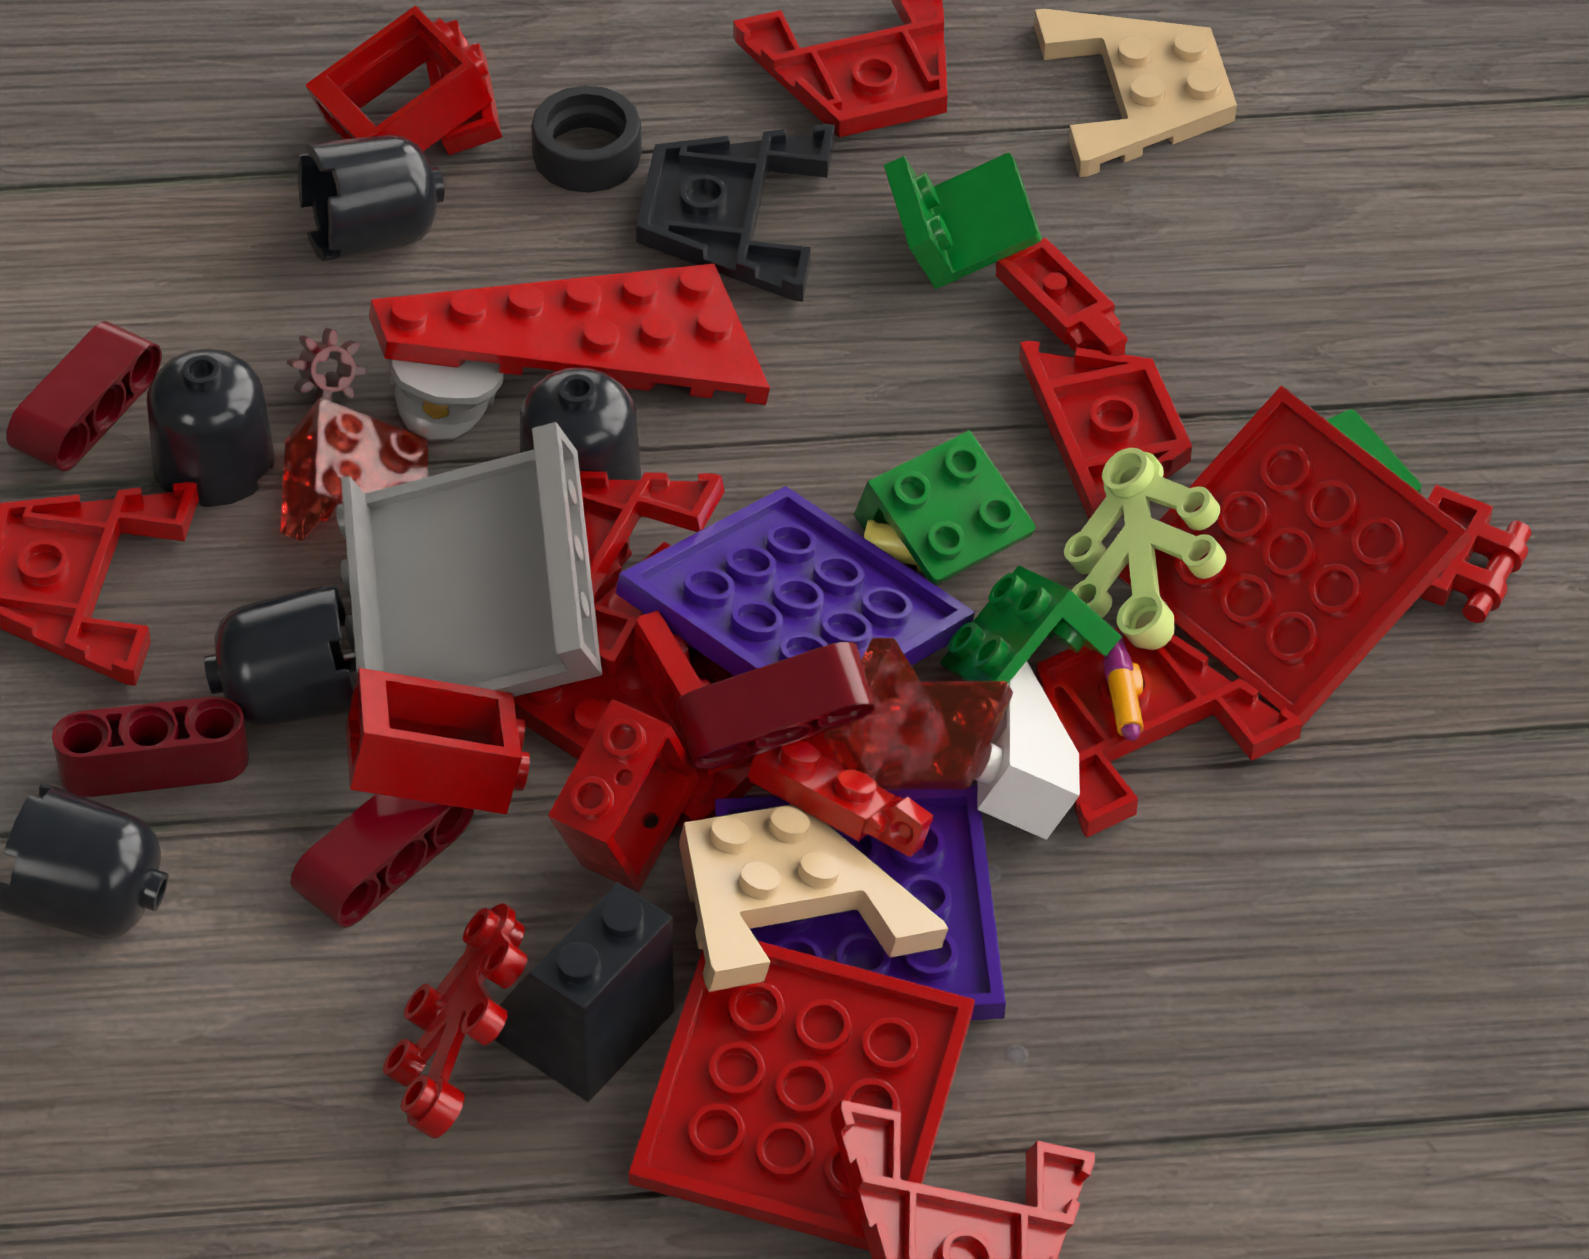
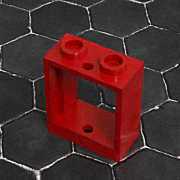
M416 5L305 84L324 121L342 140L397 135L404 136L413 141L422 151H425L493 101L482 80L489 73L475 51L469 46L464 50L459 49V42L448 25L441 18H437L432 22ZM430 58L447 74L377 126L360 110Z
M359 668L346 720L350 790L507 815L513 790L523 791L525 788L530 765L529 752L521 751L525 735V720L516 719L513 693Z
M612 699L550 810L548 817L581 866L610 880L619 882L623 886L639 893L701 778L696 769L692 767L691 760L671 725ZM649 816L658 817V824L653 828H646L644 826V822Z

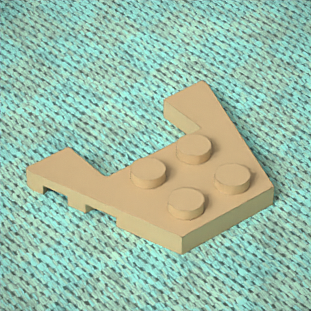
M1035 9L1034 29L1044 60L1101 54L1122 117L1120 120L1070 125L1069 145L1079 177H1088L1100 172L1101 163L1120 157L1124 163L1141 157L1144 147L1168 139L1173 145L1235 121L1237 103L1210 27L1052 9Z
M794 805L684 822L679 839V847L689 901L695 902L698 919L695 933L698 949H703L706 964L703 977L709 992L765 981L771 961L750 930L757 927L857 910L889 958L938 949L943 946L949 928L941 918L828 824Z

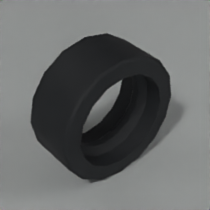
M583 85L565 88L548 96L535 110L531 124L533 158L537 170L550 183L569 191L587 193L611 189L626 181L638 168L642 153L641 120L637 108L624 95L606 87ZM586 127L603 129L618 137L615 142L603 148L592 150L571 149L555 140L558 136L570 130Z

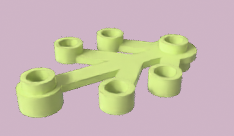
M1127 448L1114 454L1105 464L1102 479L1106 498L1081 532L1073 535L1067 541L1064 548V556L1078 573L1089 574L1085 580L1076 584L1071 591L1083 602L1087 603L1101 618L1109 612L1112 606V597L1107 591L1129 562L1132 596L1119 609L1117 625L1134 646L1156 650L1171 640L1174 634V615L1160 597L1155 549L1183 560L1190 571L1197 578L1201 579L1210 578L1220 572L1225 565L1226 554L1210 535L1194 536L1151 518L1150 501L1177 510L1179 516L1193 530H1203L1211 526L1220 514V505L1208 489L1204 487L1188 488L1163 478V467L1153 454L1143 452L1138 448ZM1124 514L1125 526L1108 549H1106L1102 540ZM1208 553V555L1205 558L1200 560V558L1203 555Z

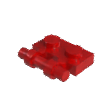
M1435 485L1428 500L1463 526L1472 539L1422 593L1420 598L1444 607L1453 590L1463 593L1468 598L1462 609L1464 617L1473 623H1482L1490 611L1499 608L1508 592L1506 580L1510 573L1516 572L1521 568L1528 555L1526 544L1532 534L1531 529L1521 521L1510 522L1506 531L1493 527L1489 524L1494 506ZM1474 552L1487 557L1489 562L1485 569L1468 563Z

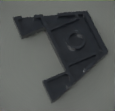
M835 125L813 126V134L786 137L785 129L764 131L762 140L730 144L729 136L655 144L636 224V242L696 265L715 264L720 274L790 300L803 302L810 269L811 247L753 241L767 172L827 178L834 147Z

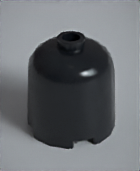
M385 135L306 144L308 154L299 155L298 159L299 200L301 208L311 206L313 208L318 231L307 232V236L316 256L322 261L403 247L421 240L430 231L436 215L437 203L444 201V181L439 168H431L426 154L416 143L404 136Z
M206 348L190 350L173 357L154 375L147 392L146 401L154 476L166 493L174 492L173 484L196 483L199 504L204 507L233 504L253 495L258 490L257 481L269 468L274 467L275 456L263 386L252 367L247 362L227 351Z
M566 368L547 375L529 390L520 411V453L534 450L532 428L557 422L577 450L579 471L607 472L608 480L641 479L636 407L633 399L621 383L601 371L590 368Z
M338 585L320 586L243 605L231 610L220 621L215 633V654L204 656L205 672L211 693L223 692L225 698L233 700L241 707L244 721L253 725H273L349 712L354 691L351 672L357 671L355 652L342 654L340 627L345 626L347 613Z
M46 783L40 784V798L31 795L27 797L14 822L4 850L5 855L15 857L16 860L10 884L0 882L1 912L91 938L108 940L122 936L134 927L141 919L145 909L157 911L167 888L169 874L159 870L161 850L158 838L146 822L131 814Z

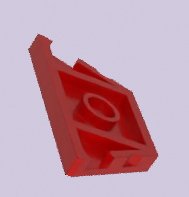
M1020 342L1019 360L1088 519L1092 517L1106 498L1102 472L1107 461L1117 452L1127 448H1138L1143 452L1153 454L1161 463L1164 470L1163 478L1166 479L1191 462L1193 445L1153 358L1125 354L1110 356L1098 350L1076 348L1074 358L1040 353V342Z

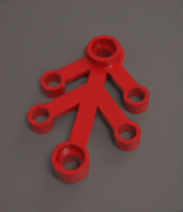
M505 903L498 904L490 910L482 908L471 918L462 937L463 942L466 943L465 952L436 989L429 984H423L412 994L405 1006L404 1018L425 1032L416 1044L408 1039L398 1042L388 1054L383 1065V1073L403 1087L409 1086L400 1105L401 1110L407 1114L408 1124L431 1139H437L448 1131L459 1116L464 1104V1092L448 1081L465 1034L485 1046L490 1044L499 1035L507 1020V1011L493 1001L484 985L485 979H489L502 989H507L517 981L527 963V954L518 949L524 937L525 927L516 920L515 910ZM437 1049L428 1075L419 1076L426 1062Z

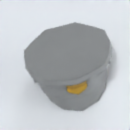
M388 359L391 374L390 383L395 384V399L399 415L409 431L429 442L455 440L470 431L481 419L488 405L494 404L496 392L501 387L504 373H499V364L465 360V363L456 368Z

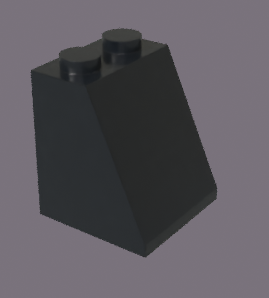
M617 882L499 1005L507 1011V1020L503 1029L494 1040L589 1102L674 1012L672 916Z

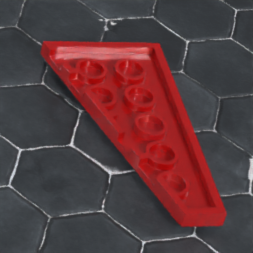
M715 264L371 299L369 319L384 359L456 368L465 363V360L499 364V373L522 375L523 367L554 370L555 372L566 368H590L606 373L629 389L649 391L656 383L689 387V396L712 398L714 390L745 394V403L766 405L770 386Z

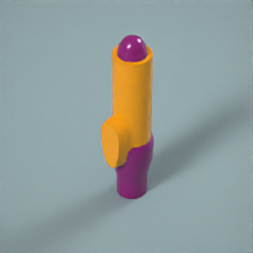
M1117 632L1122 637L1108 655L1104 656V672L1109 683L1118 733L1124 736L1125 739L1134 741L1139 737L1144 728L1138 696L1143 691V679L1139 665L1132 662L1125 647L1123 635Z

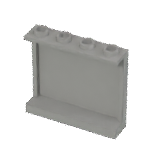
M557 422L532 428L534 450L364 493L351 476L341 478L343 503L337 505L336 517L340 532L346 540L347 558L341 561V576L344 586L351 596L352 614L347 615L345 618V629L349 644L356 657L357 671L351 672L354 687L359 668L513 693V697L602 675L578 453Z

